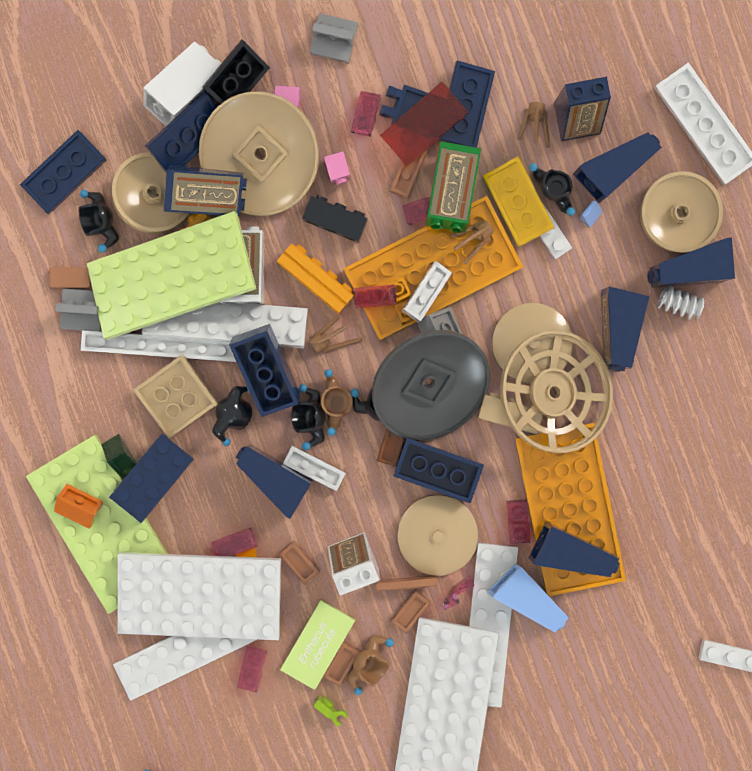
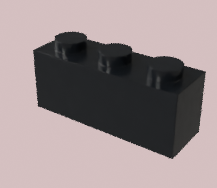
M317 195L316 198L310 197L302 217L304 222L354 242H360L368 222V218H365L364 213L357 210L350 212L346 210V206L337 202L335 205L327 202V198Z

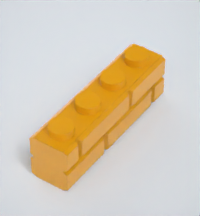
M290 244L276 262L339 315L354 298L352 294L353 289L345 282L341 285L336 281L338 276L332 271H324L321 268L323 264L315 257L310 259L305 255L307 251L301 245L297 244L295 246Z

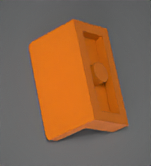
M66 484L56 498L54 512L90 529L94 517L102 507L103 501Z

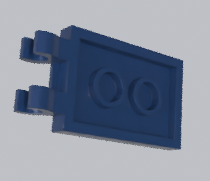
M404 85L402 90L389 86L386 97L396 99L394 107L382 105L379 115L392 118L391 125L437 140L446 99Z

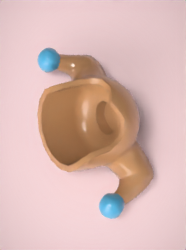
M327 369L324 373L327 377V389L321 397V406L328 415L327 433L333 436L340 426L341 418L352 409L353 399L349 391L339 385L337 379L333 376L332 370Z
M372 635L367 642L365 650L358 653L355 657L353 668L348 675V681L354 688L356 695H361L363 689L359 687L358 680L361 679L372 687L385 675L390 662L379 653V645L385 644L387 647H392L394 645L393 639Z

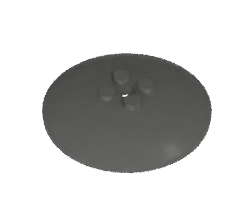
M433 330L408 338L386 356L374 377L372 402L378 418L389 431L400 437L413 440L434 439L457 430L478 411L484 395L487 394L490 382V369L487 358L472 339L455 331ZM433 378L430 384L424 385L425 380Z

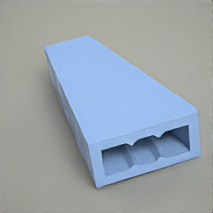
M514 564L487 591L494 599L553 632L562 629L569 619L527 572L517 564Z

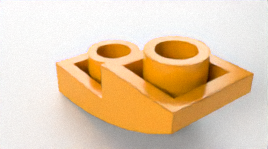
M404 277L385 285L402 325L413 321L414 319L402 311L412 296Z

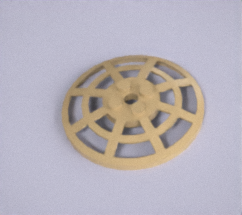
M547 331L527 338L511 353L502 372L500 393L506 418L522 440L541 451L567 453L579 450L596 439L609 419L613 402V385L609 370L598 351L586 340L573 333ZM554 338L552 350L542 351L530 356L526 348L527 345L540 339ZM562 339L576 344L588 356L579 363L571 355L561 352ZM520 353L525 363L517 374L515 384L508 383L506 380L510 365L515 356ZM543 357H550L549 369L540 371L535 361ZM559 358L573 366L568 373L557 368ZM593 362L601 376L603 394L592 393L590 380L584 370ZM527 368H529L534 376L530 386L521 385ZM578 374L582 379L584 392H577L573 378ZM551 387L557 391L555 398L550 395ZM506 391L514 392L516 405L522 416L516 423L508 408ZM520 393L530 395L533 405L527 411H525L522 405ZM576 400H584L582 410L578 417H576L571 409ZM591 401L603 402L599 419L590 431L582 422L588 414ZM537 412L546 416L547 428L538 425L531 418ZM564 415L571 422V424L563 428L555 429V417ZM528 423L535 430L547 434L548 446L541 445L528 438L521 431L522 428ZM575 428L584 436V438L572 445L557 447L555 435L568 433Z

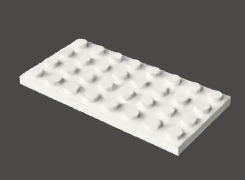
M125 552L118 554L117 634L279 640L281 558Z
M425 617L419 618L395 771L478 770L499 632Z

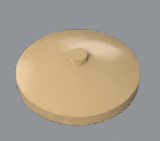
M150 152L130 157L116 171L111 186L112 202L118 215L132 228L145 233H164L179 226L189 214L164 211L166 172Z
M679 171L659 178L649 187L641 203L640 218L646 235L655 245L672 253H688L704 247L715 237L722 223L723 205L718 191L706 178L696 173Z
M540 303L518 305L506 312L496 324L492 335V352L501 370H504L505 364L515 348L527 338L547 331L571 333L570 327L563 316L555 309ZM554 338L540 339L527 345L526 348L530 356L542 351L552 350ZM562 339L560 351L571 355L573 343ZM520 353L515 356L507 374L515 380L521 366L525 363ZM543 357L535 361L540 371L549 369L550 357ZM559 358L557 368L563 370L568 362ZM529 368L525 371L521 382L531 383L534 376Z
M429 495L418 499L404 512L398 526V543L404 558L412 567L428 575L441 576L458 571L469 562L477 547L478 528L472 513L463 503L450 496Z

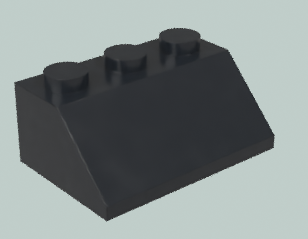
M241 39L202 88L219 106L233 96L250 92L270 67Z

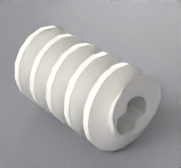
M668 286L662 291L657 308L660 309L664 304L666 312L672 307V314L680 310V317L688 313V320L694 315L695 321H697L704 308V298L699 297L697 299L695 294L689 296L687 291L681 294L680 289L674 291L673 286Z

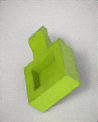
M318 695L314 700L313 706L328 719H332L336 726L340 727L341 722L337 717L342 715L344 718H347L348 713L343 709L335 710L334 703L325 696L323 698L321 695Z

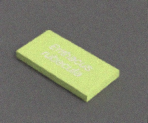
M320 600L280 670L315 690L354 624L355 619L327 602Z

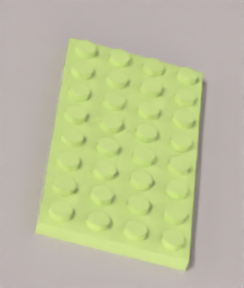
M235 211L87 263L95 303L98 306L103 338L106 340L256 289L238 214Z
M97 435L90 437L26 476L108 614L118 609V554L120 552L168 554L147 518L140 523L109 498L123 481V478ZM66 484L103 501L102 507L94 517L90 529L54 512L56 498Z

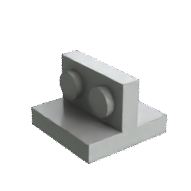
M319 13L317 23H314L312 30L313 41L310 54L349 64L358 22Z
M63 289L62 303H56L55 309L56 312L61 313L60 329L102 332L98 316V306H96L93 291Z
M451 307L423 317L421 322H417L421 333L433 330H450L462 334Z

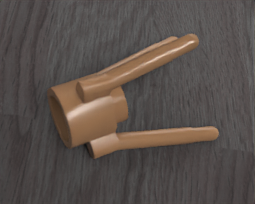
M531 102L529 103V109L525 110L518 140L522 139L528 118L530 117V121L535 122L534 143H538L539 122L542 121L545 144L549 148L545 104Z
M486 220L481 223L476 222L472 226L467 227L466 233L473 230V234L454 247V250H458L475 238L478 241L482 239L464 260V264H467L484 244L491 240L489 236L494 234V231ZM464 232L453 233L451 238L462 235Z
M336 316L320 331L313 334L314 337L310 339V342L317 353L321 351L326 353L333 349L361 342L362 338L328 346L331 344L330 338L348 328L347 325H344L326 335L324 332L339 320V317Z

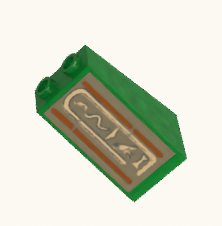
M440 142L426 226L436 230L447 229L454 233H466L481 148Z

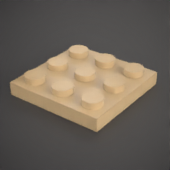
M183 354L133 389L168 438L174 436L218 404Z

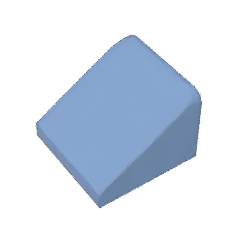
M592 201L579 216V219L588 227H591L602 214L598 202Z

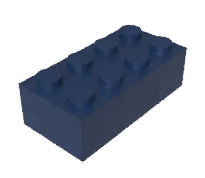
M267 324L232 337L229 344L260 416L264 417L298 405L301 394L271 325Z
M161 434L109 498L142 523L194 459L165 435Z
M406 438L393 477L471 503L484 464L417 440Z

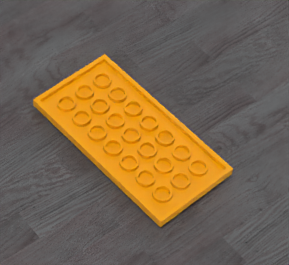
M488 196L472 203L467 227L472 226L476 222L481 223L486 220L491 225L494 234L489 236L491 240L485 243L467 264L463 263L464 260L482 239L478 241L475 238L458 250H454V247L471 236L473 230L451 238V234L454 233L451 230H436L426 226L343 268L379 340L416 322L413 320L402 325L385 285L404 277L411 294H413L433 262L437 261L452 274L425 314L427 316L523 268Z
M588 423L584 425L591 431L595 426V423ZM576 428L568 433L555 435L557 447L572 445L584 438ZM538 433L527 436L534 442L548 446L547 434ZM520 437L514 438L535 543L545 522H548L611 552L619 558V568L615 574L612 573L611 577L540 566L546 594L554 596L626 581L598 438L596 437L591 443L579 450L567 453L541 451L532 447Z

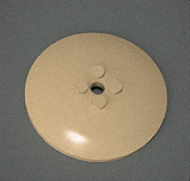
M246 92L229 98L212 112L201 133L199 160L201 168L244 173L243 178L247 179L246 191H242L241 198L245 199L244 211L240 212L249 215L265 216L289 209L306 195L317 174L319 146L310 121L292 102L273 93ZM258 148L265 150L266 157L264 159L257 157L256 151Z

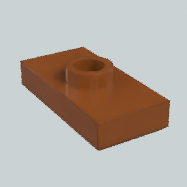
M386 428L376 461L396 467L405 438L394 434Z

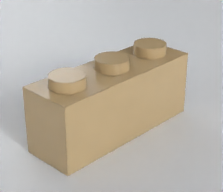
M492 392L484 395L477 418L511 427L503 410L500 399L501 395ZM508 397V408L516 423L522 416L519 413L515 399ZM528 403L527 406L523 405L525 411H527L533 404ZM537 412L531 419L540 425L543 415ZM528 423L522 428V431L533 434L538 433Z

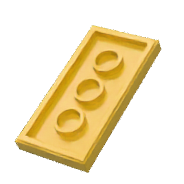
M519 156L483 175L518 247L555 229Z

